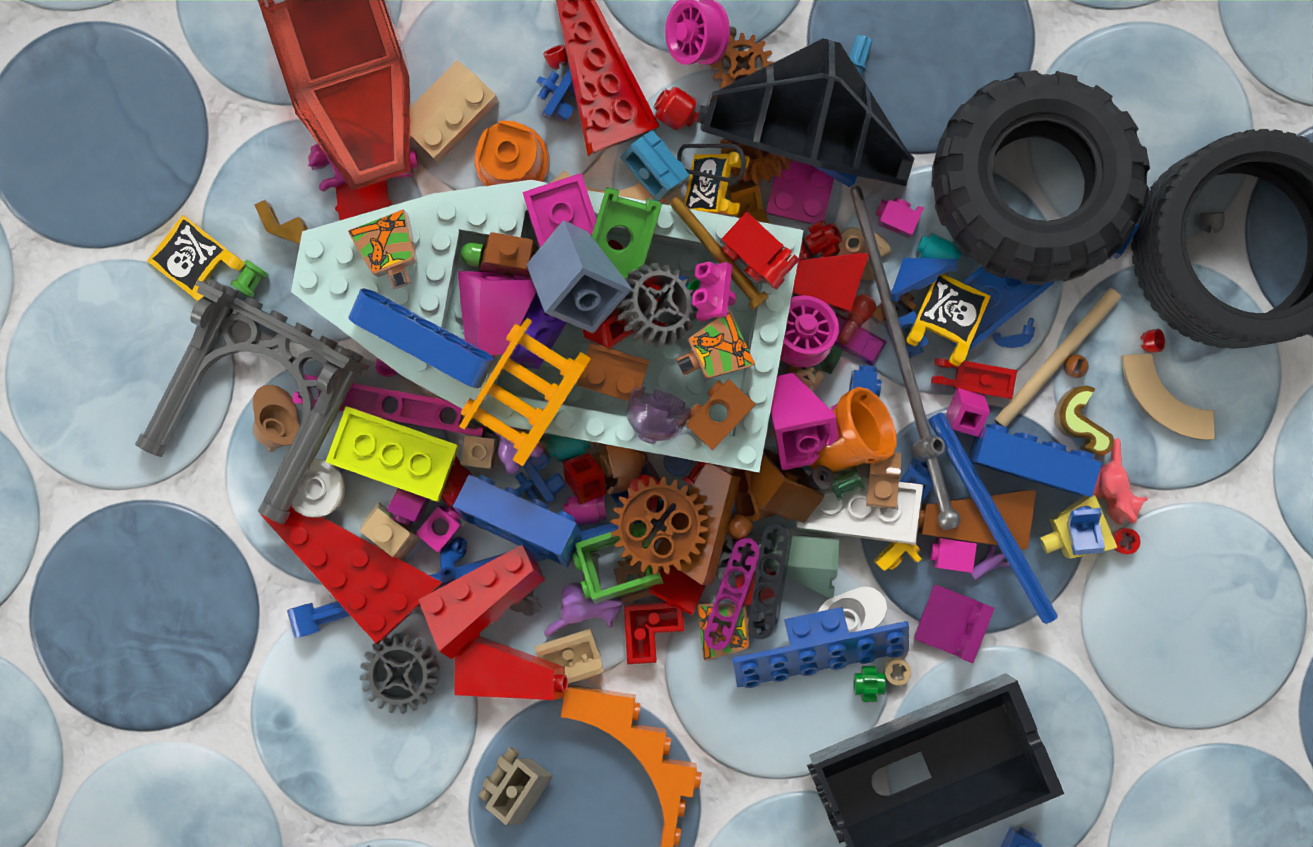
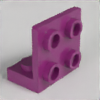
M933 585L916 628L914 639L974 663L995 608L944 587Z

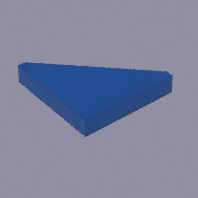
M903 258L891 292L892 301L898 302L901 295L914 288L918 291L937 281V276L945 272L957 271V259Z

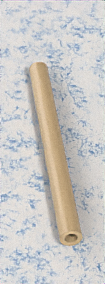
M1110 288L996 416L994 420L1000 426L1007 427L1120 300L1121 295L1117 291Z

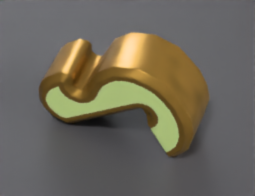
M1087 385L1072 388L1061 397L1054 412L1055 425L1062 434L1069 438H1084L1085 443L1080 446L1082 451L1095 454V456L1109 453L1114 446L1113 435L1080 414L1095 388Z

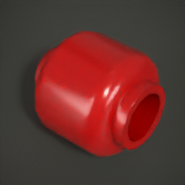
M676 86L669 90L665 88L653 106L656 109V118L675 131H679L685 126L691 127L698 117V112L695 111L697 106L696 99Z

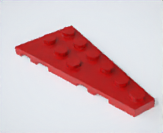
M556 0L587 155L590 156L659 128L660 125L596 0Z
M292 506L288 510L290 515L285 524L278 523L260 514L376 644L385 639L420 606L418 601L420 598L436 591L444 584L399 558L390 556L384 550L324 517L304 516L295 511Z

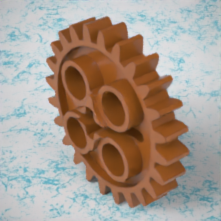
M650 477L649 486L647 487L641 481H638L639 490L637 492L630 487L627 488L631 496L629 499L619 497L620 501L624 504L623 508L615 507L613 509L620 516L619 519L611 520V523L619 528L611 532V535L621 538L614 546L616 548L625 547L621 555L623 559L633 556L630 563L632 567L641 562V572L645 573L648 567L652 566L653 574L657 575L659 568L663 567L665 573L669 575L670 566L672 565L681 571L680 562L684 560L691 565L692 561L689 555L691 553L695 555L701 554L695 546L697 544H706V541L700 537V533L709 532L708 528L701 526L702 522L708 520V516L699 515L698 513L705 506L704 504L694 505L698 498L697 493L688 497L689 486L685 485L679 490L678 480L676 479L672 482L671 486L667 485L665 477H662L660 485H656L653 477ZM655 497L664 500V508L658 513L650 512L648 509L649 501ZM672 504H676L675 510L664 523L667 527L666 531L659 530L649 547L643 548L645 541L655 531L653 522L655 520L658 522L662 521L669 507ZM683 514L689 518V524L686 529L676 530L673 527V519L677 515ZM643 522L646 524L647 531L643 537L635 538L632 536L631 527L634 523ZM661 539H667L672 544L670 552L666 555H659L655 550L656 543Z

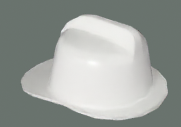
M864 586L828 599L818 611L842 607L849 633L879 626L886 616L887 604L881 592Z

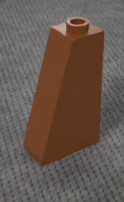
M711 463L705 464L687 495L689 497L697 493L698 498L694 505L704 504L705 506L698 513L699 515L708 516V520L702 522L701 526L708 528L709 532L700 533V537L706 541V544H697L695 546L701 554L695 555L691 553L689 555L692 561L691 565L684 560L680 562L681 571L702 585H712L715 580L740 482V477L733 473L735 468ZM683 514L677 515L673 519L672 525L676 530H684L688 527L689 518ZM662 539L656 549V553L659 555L668 554L672 547L671 542L667 539Z
M1018 490L989 494L1019 548L1028 550L1036 491ZM972 497L950 500L952 509L958 511L961 516V522L958 527L943 530L937 523V517L940 513L938 502L922 504L918 533L998 545Z

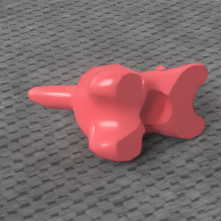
M1116 438L1111 450V462L1101 467L1093 495L1107 500L1108 514L1115 523L1120 525L1124 522V519L1130 523H1135L1143 503L1148 498L1137 497L1132 493L1128 474L1122 466L1121 441L1119 438Z

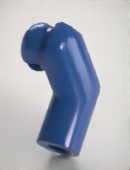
M454 538L452 543L446 545L441 550V576L451 578L455 575V564L467 552L468 544L464 538Z

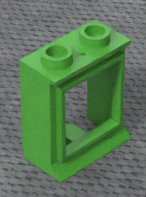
M643 522L633 524L631 527V534L635 538L643 537L647 531ZM611 532L575 543L577 552L573 553L574 562L577 570L583 569L586 580L581 581L586 599L591 597L595 605L652 585L664 584L660 570L657 575H654L652 566H649L646 570L647 576L602 590L591 553L613 546L621 540L620 537L612 536ZM649 538L643 544L645 549L651 544Z

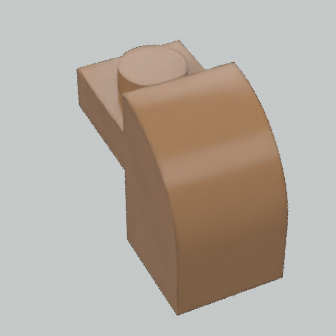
M894 452L893 456L885 461L875 464L869 463L866 506L896 509L901 452Z

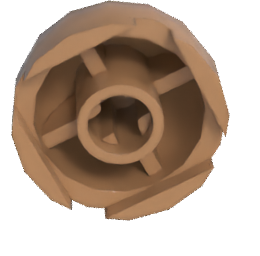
M594 442V446L599 445V452L594 453V460L604 472L605 485L607 484L609 488L606 490V493L611 495L626 491L630 487L631 480L639 478L642 467L645 466L643 451Z

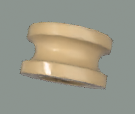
M892 658L886 662L883 673L891 684L900 686L909 681L911 668L905 660ZM894 664H897L899 667L903 665L905 668L901 672L903 677L897 679L896 676L893 678L890 676V673L893 672L892 666Z

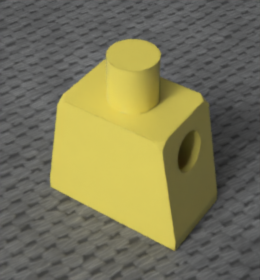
M1092 495V497L1084 496L1049 519L1054 532L1039 538L1046 554L1061 548L1066 558L1071 559L1089 555H1073L1067 521L1071 511L1078 507L1101 508L1095 495ZM1102 512L1099 521L1105 545L1104 551L1117 548V545Z

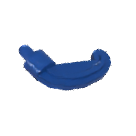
M1028 319V323L1024 325L1021 334L1001 337L999 332H995L992 335L993 341L997 345L1007 348H1017L1028 344L1035 332V327H1033L1034 319Z

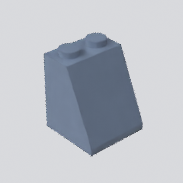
M564 220L526 264L544 312L591 333L598 329L632 290L588 231Z

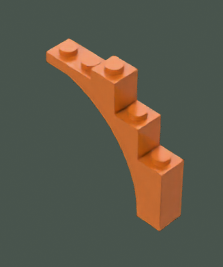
M568 684L565 697L563 698L561 717L582 721L609 733L636 756L649 774L662 806L664 824L660 847H679L681 829L676 828L677 818L684 816L686 799L680 798L681 796L693 797L694 789H700L702 772L697 771V764L663 758V755H669L671 738L666 737V729L632 724V720L638 721L641 704L635 702V694Z

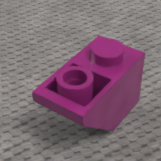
M398 488L387 511L393 513L392 519L409 525L413 521L416 522L423 519L430 499Z

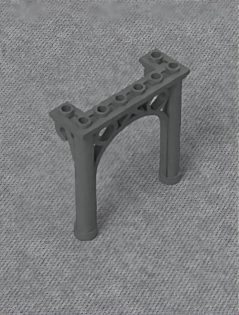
M212 279L209 284L198 280L196 286L199 287L197 293L204 297L198 300L191 312L190 320L193 324L197 325L194 335L144 434L140 433L135 445L153 455L163 456L204 374L221 358L239 352L261 353L273 358L283 365L294 377L303 399L301 426L258 509V512L265 517L285 524L290 515L288 510L357 374L361 375L363 370L368 371L370 366L361 362L362 355L339 346L337 342L323 335L320 340L311 336L312 329L298 322L295 327L286 323L287 316L275 310H272L270 314L261 310L263 307L262 303L250 297H247L246 301L238 298L239 291ZM233 310L239 312L238 314H232ZM238 321L247 323L251 328L250 338L241 343H237L232 335V328ZM258 323L278 334L271 340H260L262 334ZM222 334L227 345L213 351ZM292 340L310 349V351L303 352L295 358L290 351V341ZM312 358L320 361L323 365L317 380H307L303 372L305 362ZM313 387L321 390L316 404H314L311 390Z

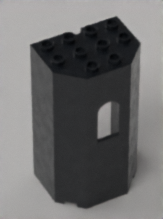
M1007 673L809 755L812 763L807 765L839 844L845 842V847H938L1064 794L1047 750L1039 737L1037 726L1018 680ZM918 752L922 753L931 778L890 795H880L873 789L872 776L878 769Z

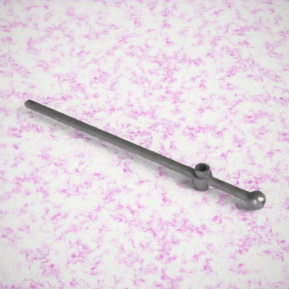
M853 186L850 190L866 250L869 254L868 257L920 437L913 444L912 451L916 458L926 460L940 508V513L937 517L938 525L943 530L952 529L959 526L961 516L958 511L952 509L938 461L939 455L945 450V443L942 438L931 435L894 301H892L890 287L864 195L860 186Z

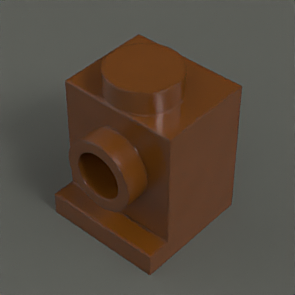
M633 557L617 561L619 567L613 568L617 584L626 583V577L629 574L636 575L637 579L645 577L646 573L641 572L642 563L639 562L632 567L630 563ZM650 586L621 595L623 604L651 596L652 594L649 593Z

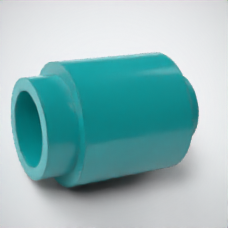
M932 232L929 237L923 235L916 248V251L920 253L918 258L957 259L958 262L961 256V252L952 242Z
M549 434L550 440L545 441L550 458L556 457L558 462L585 454L584 450L591 449L589 441Z

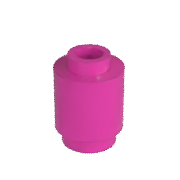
M572 496L568 497V503H563L564 512L575 517L574 522L578 525L600 523V519H607L604 496L583 504H579L577 497Z

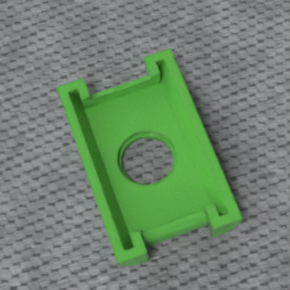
M606 187L591 237L620 274L627 278L629 272L633 269L637 270L638 267L645 263L662 203L650 198L646 199L645 204L619 197L620 191L618 189ZM616 226L627 228L631 235L629 245L622 250L612 249L607 243L608 232Z

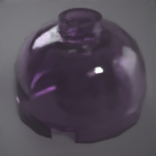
M646 387L633 388L627 403V420L632 429L639 434V438L642 441L655 444L657 441L673 439L681 433L691 412L690 407L686 410L684 409L686 403L683 400L657 389L654 390L653 394L644 393Z

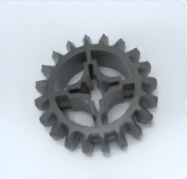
M658 262L652 263L649 267L643 264L637 270L633 269L629 272L627 278L624 279L632 290L616 307V309L622 311L617 320H625L627 323L624 331L632 329L634 331L633 340L643 337V345H650L653 342L655 348L663 346L664 343L670 346L676 340L684 338L686 332L694 326L691 321L696 319L697 313L692 310L695 306L692 305L690 298L695 290H688L686 287L689 279L681 281L679 279L680 270L674 271L671 274L669 265H664L660 268ZM642 284L657 285L661 287V289L655 290L651 287L646 288ZM658 320L662 323L667 322L671 326H657L653 324L652 321Z
M395 633L392 638L393 643L386 637L382 640L383 647L380 644H372V649L376 654L369 651L364 654V657L371 661V663H361L360 668L369 672L360 675V680H369V684L365 685L362 689L364 692L373 690L374 693L369 697L370 702L374 701L377 697L381 699L378 704L379 709H382L386 703H389V713H393L396 706L399 705L401 714L407 712V704L415 711L418 709L417 700L423 705L428 702L424 693L428 695L435 693L434 688L429 686V684L435 685L439 683V678L431 676V674L439 672L440 667L430 666V663L437 660V656L432 655L427 658L425 654L431 649L429 645L425 646L422 650L418 648L422 639L417 638L412 645L410 644V634H406L403 642H401L400 635ZM403 650L411 653L413 656L407 661H399L394 656L391 657L387 652ZM380 659L384 662L383 666L388 674L382 684H380L377 676V667ZM419 662L423 670V680L420 688L415 684L416 680L412 676V670ZM410 664V667L405 670L406 672L403 675L405 680H402L401 677L400 679L396 678L390 683V680L397 672L394 667L397 666L399 670L401 667L404 668ZM398 685L406 691L409 690L412 694L409 696H395L388 693L387 690Z

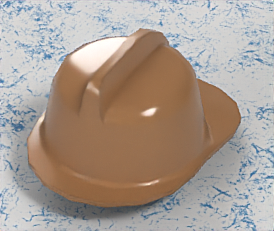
M263 385L257 389L253 395L252 403L254 412L253 434L257 441L267 447L269 452H273L282 446L291 445L300 428L295 403L292 402L293 398L283 388L275 385Z

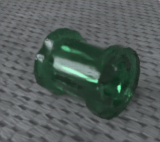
M856 466L851 467L850 471L834 477V482L831 486L837 501L842 500V496L856 490H865Z

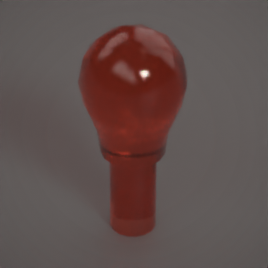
M862 294L855 297L852 309L846 320L847 324L838 337V341L841 344L848 345L857 328H861L872 317L871 315L876 310V303L871 296Z

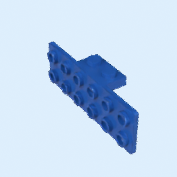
M842 607L784 619L790 646L734 657L732 662L737 687L753 688L763 682H782L791 676H810L824 669L839 670L848 664L858 662L867 664L873 662L876 658L886 656L895 658L909 651L908 621L849 633Z

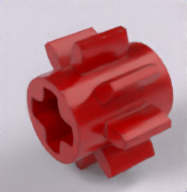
M821 220L808 227L811 234L807 235L805 239L810 251L814 255L821 253L823 257H827L840 250L837 244L842 242V236L833 222L826 225L825 221Z

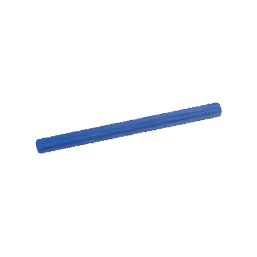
M942 412L929 418L932 429L937 437L943 439L945 452L1035 611L1044 624L1051 623L1058 618V615L945 415Z

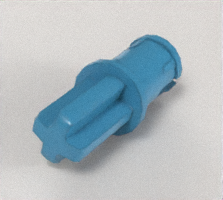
M864 35L856 36L849 56L860 75L862 71L867 69L865 62L872 45V39Z

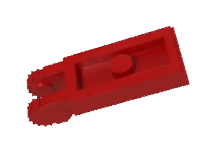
M935 358L934 365L940 368L956 369L955 380L944 376H932L931 383L951 386L953 389L960 388L983 395L1005 399L1013 398L1018 370L965 360L958 367L951 364L949 360Z

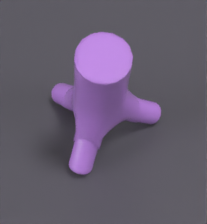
M990 545L986 558L973 568L971 575L975 580L995 568L1010 566L1008 561H1004L1005 556L1003 552L994 556V545Z

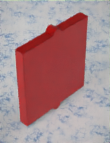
M377 179L357 186L353 182L345 183L335 187L337 198L335 210L338 212L339 221L392 205V201L389 200L387 179Z
M673 565L670 566L669 575L665 573L663 567H660L659 570L664 584L652 585L649 593L666 601L668 606H675L692 615L706 585L700 584Z

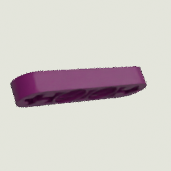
M743 538L735 542L704 630L705 643L714 650L724 649L731 640L759 558V546L750 538ZM746 543H750V549L754 551V555L747 556L745 565H751L749 571L741 566H732L733 560L740 563L742 554L738 552L739 546L744 547ZM733 571H740L745 576V582L739 588H733L728 583V576ZM730 599L735 603V611L732 615L723 616L720 614L718 605L722 600ZM714 616L722 621L731 622L730 627H727L725 624L723 625L722 635L726 637L724 641L719 640L717 644L712 643L713 639L709 636L710 631L715 632L719 624L718 622H712Z

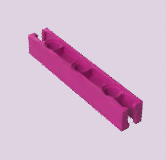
M305 374L307 380L318 379L317 376ZM355 383L352 384L339 410L344 412L347 406L386 420L484 437L486 426L482 425L477 430L465 428L464 430L459 427L464 419V416L460 414L462 408L447 400ZM294 391L292 402L303 404L300 392ZM395 397L398 401V409L394 413L389 414L386 412L384 404L388 398ZM447 408H453L457 414L456 420L451 424H445L442 420V413Z

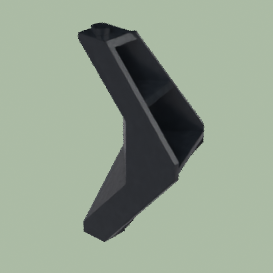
M824 38L717 91H713L709 94L706 106H700L697 123L701 124L700 130L808 165L906 186L914 162V157L902 143L841 43Z

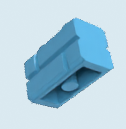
M653 130L633 142L620 156L630 171L654 200L658 202L677 190L690 176L685 170L683 163L674 157L664 140L659 138Z

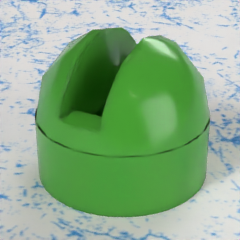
M476 242L465 244L461 249L462 261L466 265L480 268L484 244Z

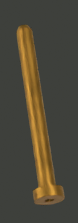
M678 197L671 200L670 205L716 261L719 264L728 262L732 265L731 278L751 301L748 306L755 310L769 298L768 294L765 291L760 293L739 267L721 251L722 247L685 203Z

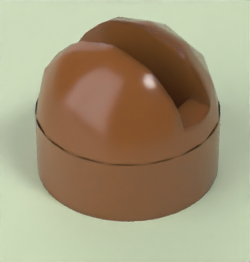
M1076 354L1069 356L1064 362L1063 367L1069 377L1080 378L1088 372L1089 364L1084 356ZM1078 359H1080L1082 362L1077 374L1074 373Z
M734 514L728 523L727 533L731 538L740 540L749 535L753 525L746 517Z

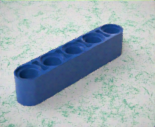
M360 289L348 316L349 320L357 326L473 388L482 387L494 361L493 356L486 351L369 289Z

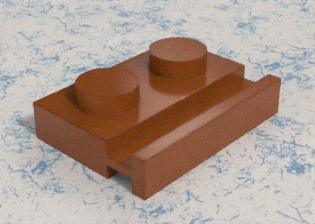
M589 343L586 355L591 360L580 375L577 386L636 404L649 360Z

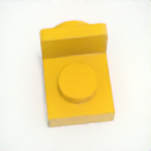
M891 542L873 561L880 569L885 571L888 568L893 570L904 559L901 556L904 552L917 563L922 558L917 554L920 551L917 545Z

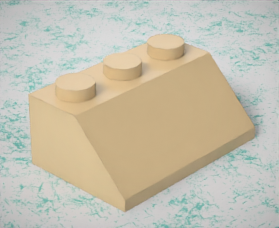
M456 60L405 112V132L433 160L439 163L499 100L496 94L472 71Z

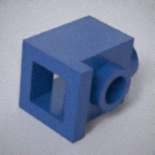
M859 365V370H852L849 391L856 387L869 389L879 397L882 381L877 379V367Z

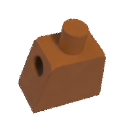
M490 232L484 243L479 271L508 275L513 278V275L531 278L526 264L539 248L534 240Z

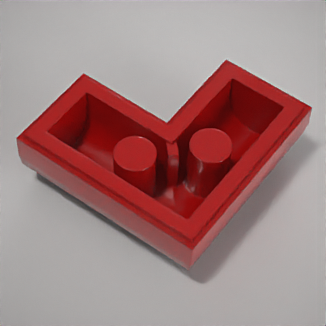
M667 602L624 605L627 665L657 663L655 633L684 631L683 611L675 606H668Z

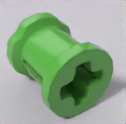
M246 260L245 268L237 280H232L230 284L245 295L253 298L255 296V289L261 280L267 278L269 274L251 261Z

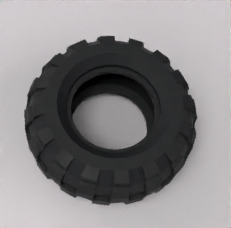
M1037 70L1017 72L1008 79L1002 81L994 80L978 89L974 96L965 104L959 106L950 118L937 145L932 165L931 187L934 189V207L940 223L947 228L953 238V244L966 258L971 257L984 267V271L1001 279L1009 277L1021 280L1022 284L1044 285L1048 282L1060 280L1066 282L1081 277L1100 264L1105 263L1124 245L1136 229L1135 226L1138 219L1145 210L1149 193L1147 173L1150 165L1147 148L1140 144L1137 136L1139 128L1128 111L1122 112L1112 102L1113 96L1098 85L1090 87L1077 81L1078 76L1060 71L1049 75L1040 74ZM1042 137L1061 144L1076 158L1083 173L1084 194L1078 210L1066 217L1049 221L1035 220L1018 214L1003 201L996 189L992 173L995 155L1006 145L1022 138Z

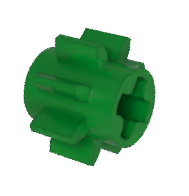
M861 666V673H854L853 677L854 695H861L863 702H877V695H885L884 673H877V667Z

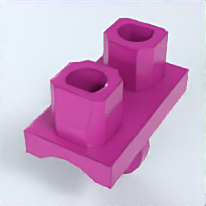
M705 262L696 266L695 276L700 280V289L693 293L692 305L697 308L696 319L701 322H705L713 317H727L728 306L736 303V294L730 291L732 265L728 262L717 265Z

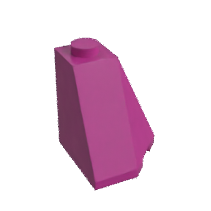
M458 271L465 341L486 351L495 359V355H503L510 344L506 337L515 323L519 326L521 325L534 298L536 288L532 278L513 275V280H511V276L497 273Z
M793 373L777 376L770 417L781 469L787 470L812 465L819 458L818 452L826 445L831 446L838 439L835 413Z

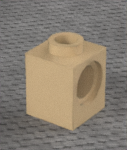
M465 435L461 465L494 468L498 439Z

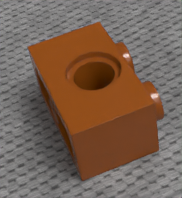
M729 379L724 384L718 380L707 392L711 398L703 406L697 403L685 415L689 419L685 426L712 451L756 405ZM715 404H721L727 410V416L721 422H716L709 416V409Z

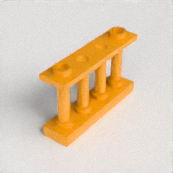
M528 318L521 326L515 323L506 337V340L510 342L509 346L476 400L474 401L470 398L460 413L465 418L459 426L465 430L474 418L514 444L513 447L518 450L512 460L521 466L527 461L591 360L590 357L582 352L579 353L575 361L570 357L567 360L527 335L526 331L532 323V320ZM518 344L561 370L559 374L563 375L564 378L560 385L556 383L551 385L510 359ZM502 370H506L544 394V399L549 401L544 410L539 407L536 410L495 384ZM487 394L529 419L528 423L533 425L529 434L525 432L519 433L481 409L480 406Z

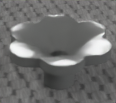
M532 590L516 605L513 603L510 609L515 612H522L527 616H533L535 612L541 611L542 605L538 602V598L533 595L534 590Z

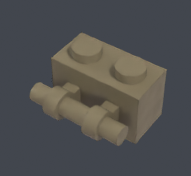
M511 746L505 755H500L496 761L497 767L491 776L485 778L482 783L483 788L478 795L479 798L488 802L485 808L506 826L521 825L553 777L552 774L532 758H517L520 752Z

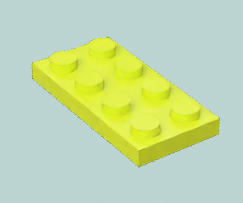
M346 406L326 463L439 502L459 446Z

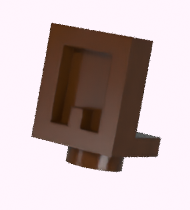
M909 292L901 295L898 302L894 301V305L898 303L908 312L914 311L917 307L912 302L915 298ZM881 302L869 316L877 324L883 320L887 322Z

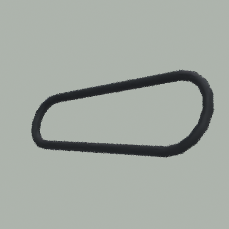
M683 144L678 150L677 160L682 162L681 155L685 148L736 149L741 158V171L735 179L686 168L685 170L692 175L728 183L739 182L745 173V155L738 145Z

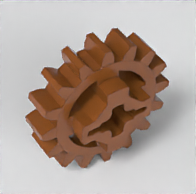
M740 33L739 40H735L730 35L724 55L718 62L710 66L711 70L718 71L713 75V81H722L719 89L757 71L755 62L758 57L761 60L762 68L773 63L772 61H767L772 56V51H763L766 43L764 40L756 44L755 35H752L749 40H745L744 33ZM741 47H743V48H748L749 50H748V51H738L736 48H741ZM724 58L730 64V69L726 75L723 70ZM749 60L747 70L742 68L735 73L738 62L742 64Z

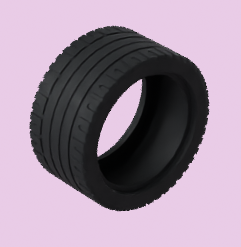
M1269 129L1240 131L1211 142L1169 167L1167 171L1163 172L1150 187L1151 190L1148 193L1145 210L1141 213L1137 222L1139 228L1133 236V242H1131L1135 276H1138L1139 287L1143 289V295L1151 303L1150 306L1154 312L1157 311L1159 313L1158 316L1163 321H1167L1172 329H1177L1181 335L1189 336L1191 340L1196 342H1203L1204 345L1216 346L1218 348L1238 349L1293 340L1312 332L1313 142H1310L1304 136L1298 137L1295 133H1283L1282 130L1276 129L1269 131ZM1246 174L1268 181L1290 198L1304 222L1307 233L1308 253L1301 279L1295 289L1282 303L1266 313L1243 311L1219 300L1201 283L1189 260L1186 246V227L1189 213L1198 194L1215 176Z

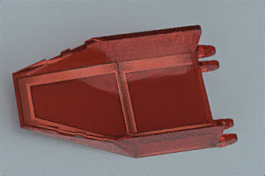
M258 0L295 114L309 130L312 137L320 145L351 189L354 191L409 173L410 74L407 56L388 0H285L277 4L275 0Z

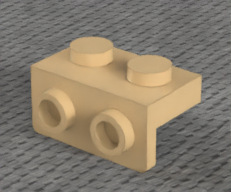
M591 628L535 646L537 657L565 667L568 684L582 679H590L604 672L601 655Z

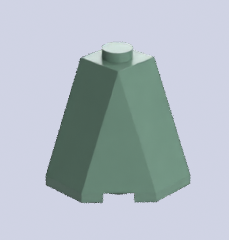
M771 534V539L775 540V548L768 549L767 553L782 555V550L776 551L777 543L784 540V536ZM792 535L786 576L826 597L833 598L835 586H832V580L837 578L840 540L835 537ZM758 539L759 550L761 547L762 539ZM774 558L768 559L765 565L779 572V562Z

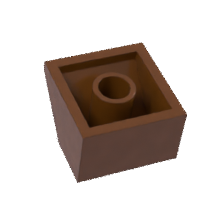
M765 448L763 449L760 471H752L750 491L757 499L756 504L761 510L768 514H771V512L777 513L788 521L793 519L805 523L825 497L821 490H815L809 485V475L802 467L782 470L779 455Z

